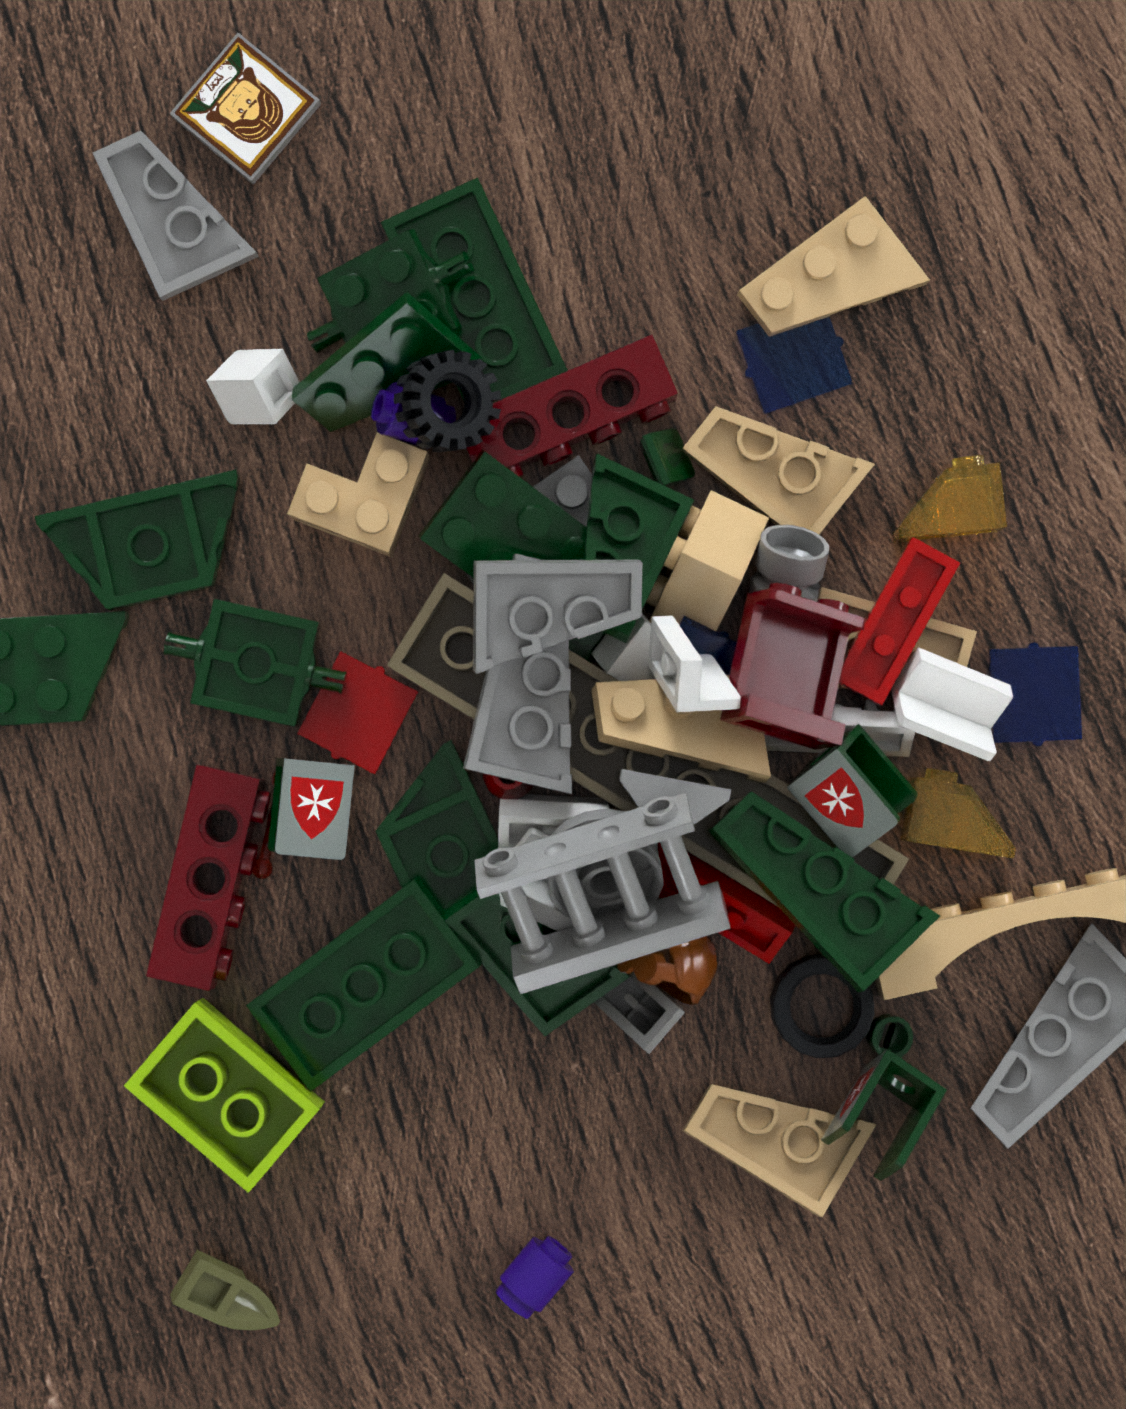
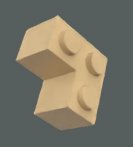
M377 432L358 482L306 464L287 514L297 522L393 558L430 461L429 454L423 449Z
M712 490L702 510L691 506L678 535L686 538L687 541L677 536L663 565L673 570L671 576L667 578L659 574L646 601V604L655 607L652 616H673L696 651L705 654L744 577L760 540L761 532L764 531L769 517Z

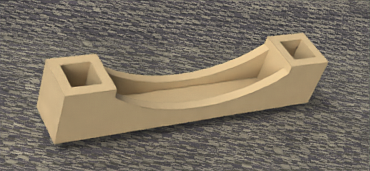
M1117 868L1105 869L1085 874L1087 884L1066 888L1064 880H1057L1033 886L1034 896L1014 900L1012 891L980 898L981 908L961 912L959 903L932 908L931 910L939 914L940 917L875 980L878 996L883 1000L937 989L935 977L958 956L976 944L1017 926L1067 917H1094L1120 921L1126 924V875L1118 876Z

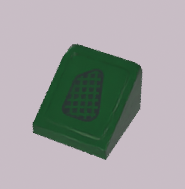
M670 428L642 436L639 446L654 481L670 488L695 476V470L690 458L681 451L684 444L676 429Z

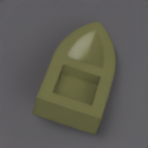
M196 1250L170 1294L173 1305L231 1329L261 1330L278 1326L280 1323L279 1316L271 1300L258 1286L246 1279L243 1270L199 1250Z

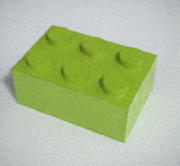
M204 998L196 1001L124 1085L127 1090L248 1193L325 1103L323 1099L313 1091L310 1092L302 1081Z

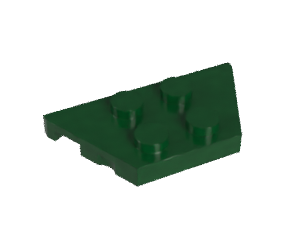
M237 470L227 471L35 516V521L42 532L46 533L64 555V558L75 572L84 579L90 590L107 610L111 611L214 587L239 487V472Z
M128 612L0 618V726L85 721L95 699L94 694L98 684L104 678L112 660L110 657L122 629L126 628L129 621Z
M452 739L441 746L375 831L401 887L403 888L416 877H419L444 912L477 889L474 860L485 857L491 851L498 849V836L466 769H463L464 764Z

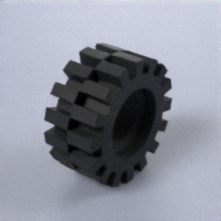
M454 350L443 351L421 357L420 361L412 362L406 368L409 374L400 376L396 385L403 387V391L394 394V404H402L403 412L395 413L398 422H407L408 427L403 432L408 438L417 437V446L423 449L433 448L432 452L456 451L476 446L483 441L481 436L491 434L495 427L489 422L490 420L499 419L501 409L493 408V401L502 400L501 391L491 392L489 384L496 382L497 379L493 372L487 374L482 372L487 364L481 359L471 361L472 354L465 351L454 353ZM443 380L457 385L464 398L463 413L453 423L440 420L434 414L431 406V393L434 387Z

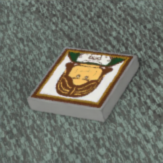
M237 33L170 112V115L254 185L319 108L321 102L240 33Z

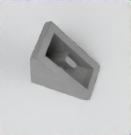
M621 769L619 775L620 783L637 808L645 806L649 801L658 797H673L686 793L694 824L730 800L731 789Z
M634 971L630 974V978L594 1002L648 1054L652 1052L685 1013L682 1006L659 986L640 982L636 978Z

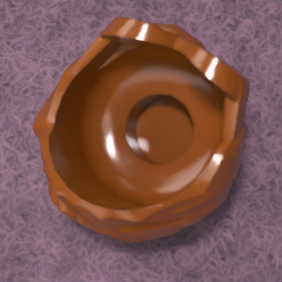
M705 936L619 963L617 966L620 972L631 974L634 971L636 978L640 982L648 985L658 984L672 997L692 1006L699 1003L701 996L708 990L717 971V950L711 939Z

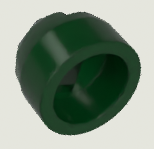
M884 1014L872 1020L866 1038L870 1048L876 1054L880 1055L888 1049L897 1056L902 1057L912 1046L913 1031L909 1023L893 1014ZM891 1022L883 1042V1048L879 1047L885 1025Z

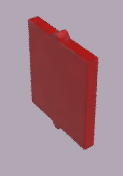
M340 651L331 669L347 671L346 681L328 677L325 680L344 684L342 694L320 689L297 734L331 751L330 755L333 759L337 760L342 757L376 775L419 692L385 675L383 667L377 666L374 669Z

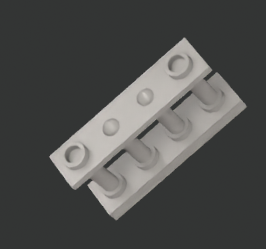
M686 793L673 797H658L649 801L645 806L514 848H498L488 853L485 857L474 860L476 887L480 899L501 893L521 943L510 946L513 978L520 994L731 929L725 899L719 882L715 881L703 886L699 885L681 836L695 831ZM660 842L679 893L647 902L628 852ZM607 859L626 910L597 919L592 914L575 869ZM554 876L573 927L542 935L522 886Z

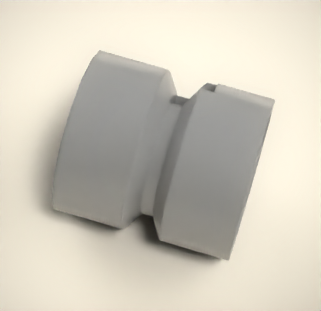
M793 525L767 527L761 532L755 558L757 572L751 576L747 594L768 589L771 583H782L801 589V597L817 602L820 587L818 582L824 575L829 554V544L816 532Z

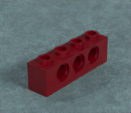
M651 334L493 403V408L501 409L499 419L490 420L489 422L495 428L490 435L481 436L483 440L476 446L467 447L466 451L473 463L483 449L516 475L523 477L522 467L538 460L542 461L544 467L560 462L573 455L571 446L589 438L593 445L606 442L620 435L622 430L619 425L639 417L641 423L646 424L671 412L669 404L676 401L678 392ZM621 381L627 384L633 394L631 401L622 407H614L606 403L602 397V390L608 383ZM565 402L578 405L584 414L582 422L574 428L560 427L552 416L558 405ZM522 423L533 430L535 437L529 447L523 450H515L505 443V431L513 424Z
M196 765L147 969V977L206 991L216 988L218 980H227L234 950L225 947L230 927L238 929L241 924L246 903V897L238 896L242 876L252 875L258 853V845L250 843L255 822L264 823L270 803L271 792L263 791L265 779L210 766ZM221 810L229 811L237 820V832L229 841L217 839L211 831V820ZM206 863L217 864L224 872L225 883L218 893L206 892L199 884L198 874ZM195 915L206 918L212 926V937L203 946L192 943L186 934L187 922Z

